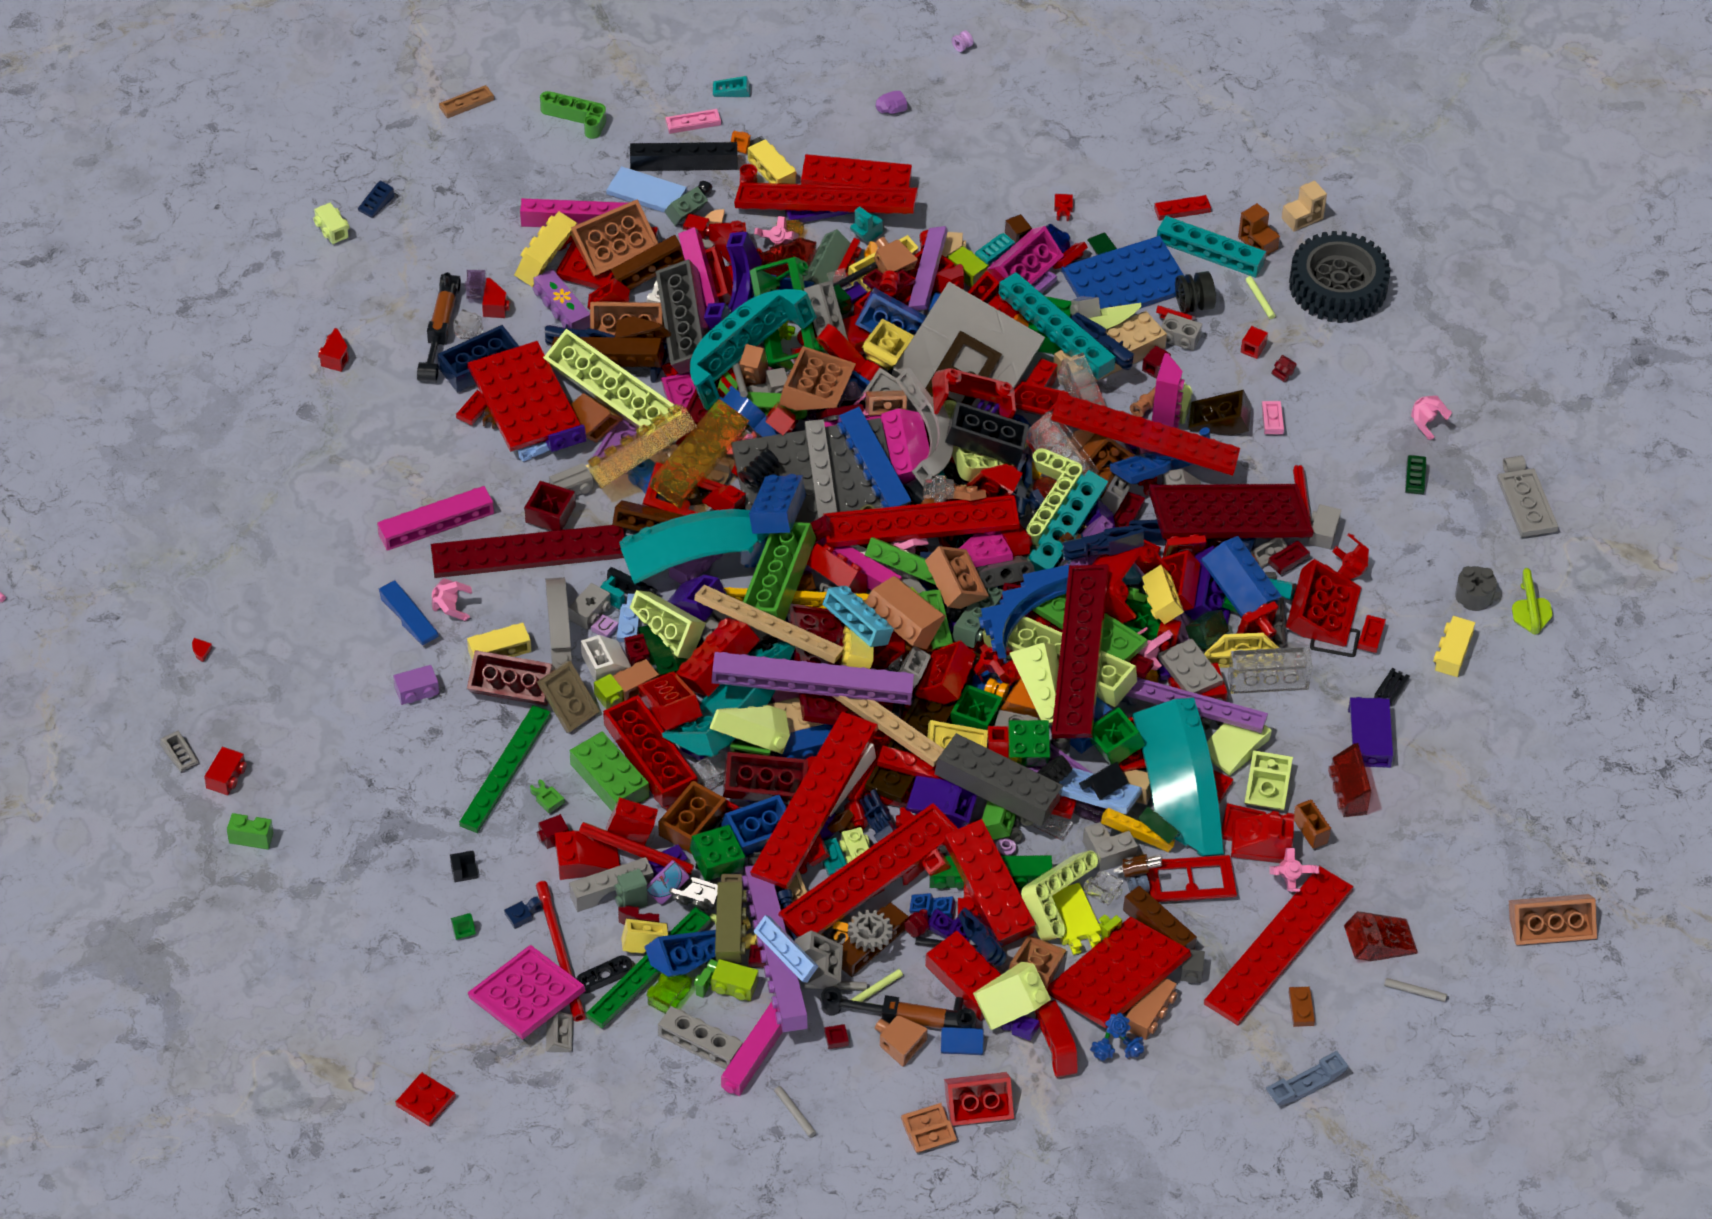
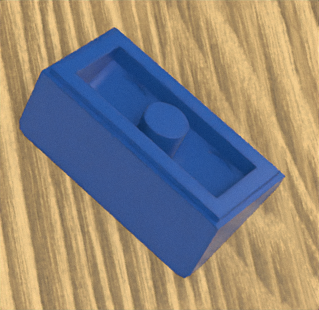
M943 1027L941 1030V1053L983 1055L984 1030Z

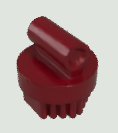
M1281 355L1280 359L1275 362V368L1271 374L1285 383L1289 375H1293L1297 364L1290 358Z
M921 909L919 913H912L909 919L904 922L905 931L911 937L923 935L929 930L927 910Z

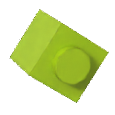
M611 674L594 682V695L606 709L624 701L623 689Z

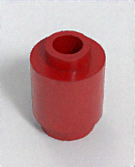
M851 801L845 805L844 811L849 809L854 814L850 820L855 825L854 829L861 827L863 831L868 825L867 818L864 816L865 811L858 801Z

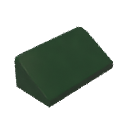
M1105 232L1087 239L1098 255L1117 249Z
M1146 807L1139 816L1140 821L1167 843H1171L1181 834L1179 830L1150 807Z

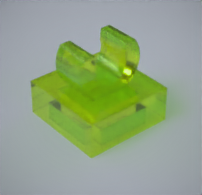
M788 321L778 328L780 341L783 338L791 340L792 334L794 335L795 327L788 326Z

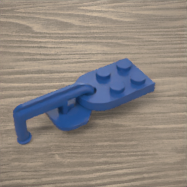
M1202 428L1199 434L1210 439V429ZM1147 452L1110 464V471L1130 484H1138L1140 481L1153 479L1169 470H1177L1193 464L1160 453Z

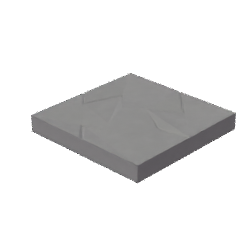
M948 282L895 365L892 375L898 377L905 369L910 367L924 388H926L959 331H962L1002 353L989 378L1008 382L1015 389L1042 346L1045 337ZM964 344L953 361L952 366L963 372L972 371L978 375L988 357ZM949 391L948 397L961 403L965 395ZM976 398L972 407H977L982 399ZM986 401L981 409L984 410L990 401ZM993 403L988 412H991L997 403Z

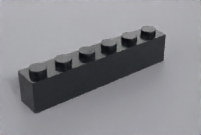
M737 142L630 143V169L635 171L738 170Z

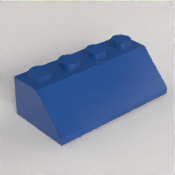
M873 288L855 324L872 333L883 318L915 336L927 316L884 292Z
M1239 536L1222 542L1201 559L1203 565L1241 617L1249 611H1256L1265 603L1269 604L1275 601L1277 604L1281 598V594Z

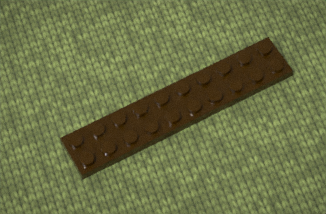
M974 652L976 657L973 661V667L969 671L962 691L966 684H971L976 675L973 668L980 660L981 655L977 652ZM916 696L903 721L927 737L930 720L948 723L957 701L941 704ZM891 739L887 746L912 753L894 739ZM876 765L865 784V790L870 792L876 790L879 795L902 803L916 776Z

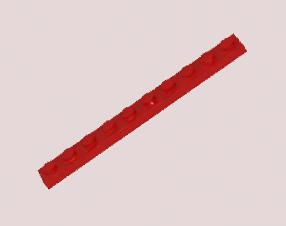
M882 745L877 766L912 776L945 780L934 774L936 765L932 767L915 754ZM1061 796L1059 803L1051 814L1071 819L1076 800Z

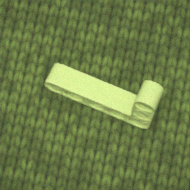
M946 400L943 404L949 419L956 405V402L953 400ZM953 445L952 457L963 480L971 481L983 469L1003 464L1015 466L992 457L977 455L976 452Z
M1043 448L1033 453L1036 470L1057 481L1027 526V533L1031 536L1032 544L1035 546H1040L1038 544L1043 534H1048L1050 531L1047 529L1053 519L1057 520L1059 517L1057 514L1062 504L1066 505L1068 503L1067 497L1070 491L1077 489L1078 485L1076 483L1082 474L1084 475L1083 468L1078 462Z
M1090 850L1072 855L1022 888V899L1036 924L1035 929L1041 940L1049 941L1064 936L1065 926L1052 895L1097 866L1098 858L1094 851Z

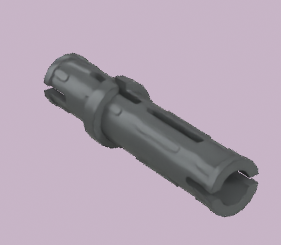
M1283 596L1277 602L1279 608L1272 624L1277 631L1273 636V642L1278 647H1283L1286 644Z

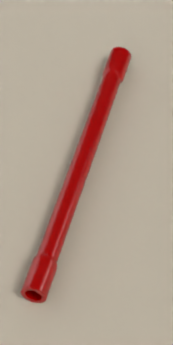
M540 881L536 884V889L542 903L559 967L573 976L551 901L552 897L548 883ZM578 996L569 1003L573 1020L576 1022L582 1021L586 1017L582 1002Z

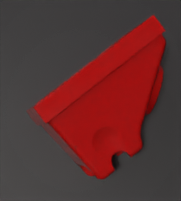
M1272 811L1268 814L1234 819L1231 857L1281 863L1284 860L1286 848H1293L1295 815L1293 813L1281 815L1278 811Z

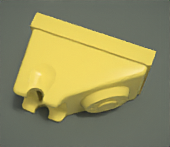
M882 318L863 345V350L867 355L866 359L884 369L887 368L889 371L899 361L914 335Z

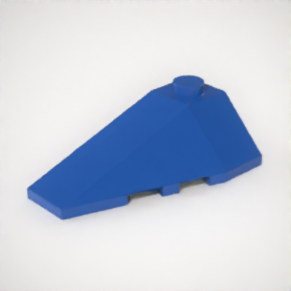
M716 930L657 937L644 946L650 965L668 977L689 973L716 956Z

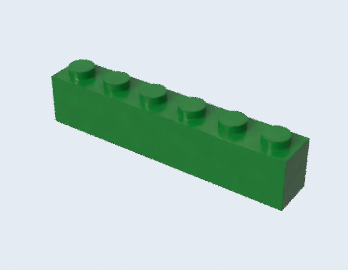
M1052 855L1001 856L1018 888H1023L1052 869ZM945 856L951 867L933 876L929 875V888L963 889L964 882L951 856Z

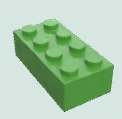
M603 731L569 750L570 765L612 812L619 797L636 803H641L649 798V782Z

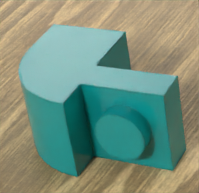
M858 207L855 210V223L850 226V230L864 241L870 242L883 233V220L873 213H868L863 208Z

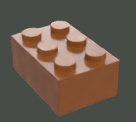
M692 781L658 821L659 836L675 845L679 844L682 849L691 853L690 844L692 836L712 830L717 819H722L725 813H727L726 798Z

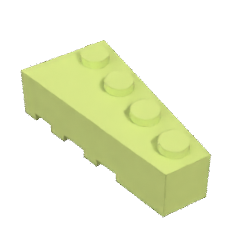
M636 590L630 609L644 624L650 626L651 631L663 640V643L674 651L678 658L689 659L698 645L706 623L652 592Z
M1044 642L1010 652L1011 658L1040 719L1049 720V725L1052 726L1059 667L1055 644Z

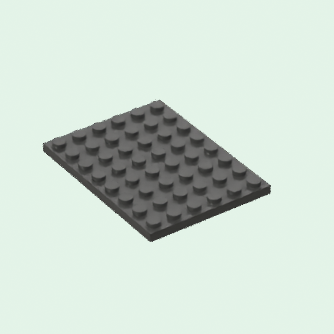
M881 418L867 420L890 461ZM837 425L825 427L837 512L860 510L865 505L881 508V500L878 496L874 495L870 480L867 481L865 479L862 466L856 463L855 453L852 449L848 448L844 433L841 434ZM805 430L785 433L784 436L778 434L731 442L737 475L740 471H743L745 466H749V463L754 461L756 456L765 451V448L775 454L781 465L780 468L773 466L775 473L768 471L769 475H803L806 497L795 522L811 523L818 519ZM738 475L740 489L746 493L744 508L745 510H751L762 483L757 481L759 484L758 488H755L753 485L749 488L741 481Z

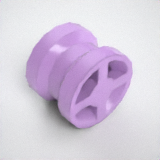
M964 30L960 32V35L952 37V44L957 51L962 52L966 47L973 45V38L968 31Z

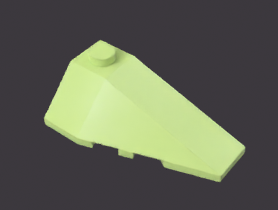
M763 705V707L749 706L748 708L717 709L710 725V729L783 754L790 736L786 711L770 705Z

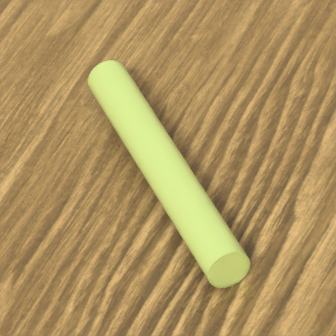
M1251 276L1247 277L1246 282L1268 318L1273 319L1276 315L1253 278Z
M897 969L850 1000L863 1002L902 977L903 973L900 969Z

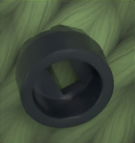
M700 181L698 185L705 196H708L713 188L707 181Z

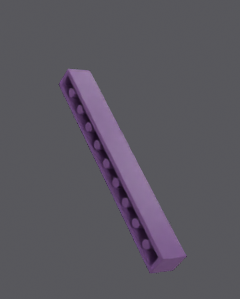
M715 652L712 670V683L835 697L846 696L853 699H868L911 705L914 674L907 672L774 659L764 656L729 654L727 652Z
M753 866L745 867L742 884L743 888L747 887V903L751 902L749 913L750 917L755 919L753 920V929L755 930L763 917L767 915L786 932L784 921L778 915L781 909L774 884L752 877L750 871ZM756 935L758 948L762 947V950H760L761 962L766 963L764 966L765 978L770 979L768 981L769 993H773L771 1000L773 1009H777V1012H775L777 1025L781 1024L782 1032L808 1029L807 1012L798 977Z

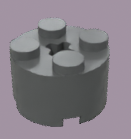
M1479 566L1464 567L1458 576L1455 598L1458 603L1460 601L1464 608L1472 611H1481L1486 609V606L1489 604L1491 605L1497 585L1492 569Z

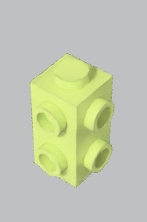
M331 202L314 209L315 217H313L315 225L321 228L323 236L326 239L328 238L332 244L349 238V224L346 219H342L338 208H334Z
M861 827L842 832L839 846L842 853L845 852L846 864L869 849V838L867 834H863Z

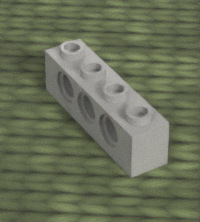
M832 281L804 288V291L808 293L817 317L813 321L817 337L827 324H831L848 340Z
M672 1006L658 1023L659 1037L723 1069L728 1067L743 1044L737 1037L729 1036L722 1032L721 1029L712 1027L703 1020L694 1018L685 1011Z

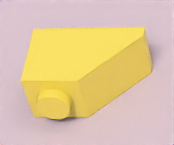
M626 919L621 937L622 950L630 953L646 952L644 946L657 937L668 936L667 924Z

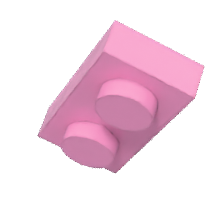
M1262 401L1264 434H1283L1284 425L1281 401Z

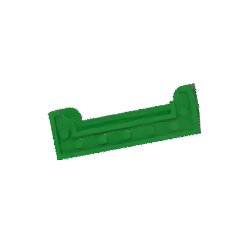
M792 257L750 270L755 297L763 293L775 291L780 287V281L788 276L791 277L793 289L804 291L803 276H807L809 270L807 262L797 257ZM787 263L789 266V270L778 277L762 271ZM812 322L804 329L801 328L804 347L825 353L824 348L817 342L814 336ZM777 329L763 341L768 366L773 369L785 368L786 374L789 375L794 365L791 360L797 358L799 353L793 355L783 353Z

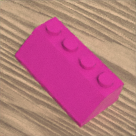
M1042 226L1029 231L988 267L987 270L995 268L1004 278L1017 272L1032 285L1064 255L1046 226Z
M1167 353L1164 354L1156 379L1152 421L1178 428L1180 417H1177V415L1180 416L1182 405L1179 403L1182 402L1183 392H1180V390L1183 391L1185 380L1182 379L1183 371Z
M899 408L881 413L891 463L901 483L904 485L916 479L912 471L921 461L927 459L930 447L924 420L920 413Z

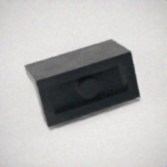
M1115 762L1081 781L1079 785L1082 790L1092 786L1097 797L1101 800L1129 782L1118 762Z

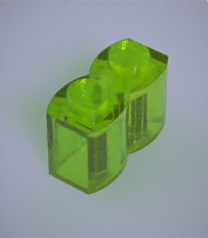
M661 973L658 983L654 986L652 985L647 991L648 1005L665 1014L671 1006L676 1008L692 988V978L686 975L668 977Z

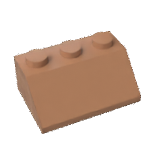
M938 546L925 560L947 607L961 609L989 597L966 549Z

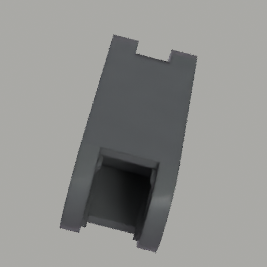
M1015 556L1011 561L976 567V570L984 587L991 588L1004 585V583L1024 580L1023 574L1034 572V565L1023 556ZM1007 569L1006 573L1001 575V572Z

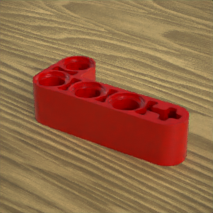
M827 324L816 339L829 355L856 363L854 371L869 382H871L879 368H881L874 362L866 361L843 334L831 324Z
M1055 1000L1049 1001L1035 1010V1016L1040 1022V1029L1052 1053V1067L1055 1077L1077 1074V1050L1074 1039Z

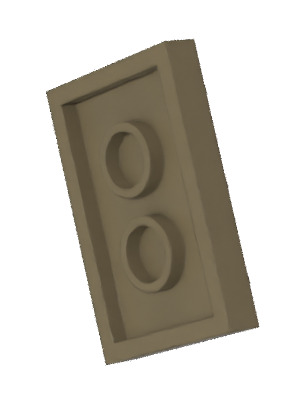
M566 661L537 681L566 733L571 732L600 712L571 661Z

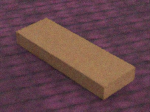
M484 85L439 103V108L446 118H450L493 101L494 95Z

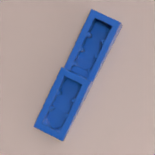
M395 580L379 588L381 601L401 619L402 626L421 645L439 637L438 632Z

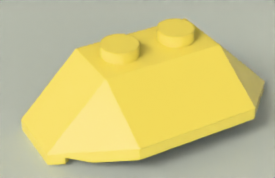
M1264 633L1224 634L1204 653L1210 663H1218L1219 668L1281 666L1283 654L1282 650Z

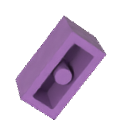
M432 665L393 675L394 687L401 705L439 694L438 680Z

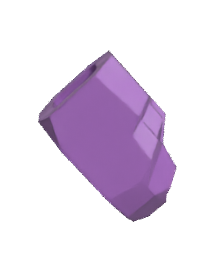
M892 91L880 96L876 100L875 107L881 113L894 114L907 110V101L901 91Z

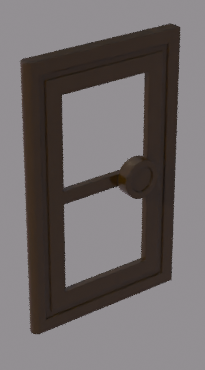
M959 331L935 373L948 368L959 370L952 366V363L965 344L988 357L978 375L989 378L1002 353ZM932 378L925 388L931 397H933ZM965 395L961 403L972 406L976 398ZM947 397V399H946V400H953V401L957 402L956 400H954V399H952V398H950V397Z

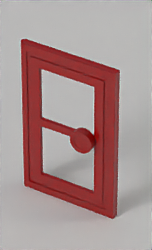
M656 462L642 504L682 515L695 514L698 512L689 509L690 502L688 501L693 485L710 491L727 485ZM663 475L689 483L685 498L680 500L678 505L655 498Z
M1230 855L1162 859V866L1151 868L1149 873H1147L1150 895L1157 902L1237 897ZM1220 866L1224 888L1198 889L1197 884L1193 883L1191 868ZM1187 868L1189 883L1186 885V890L1161 892L1158 870Z

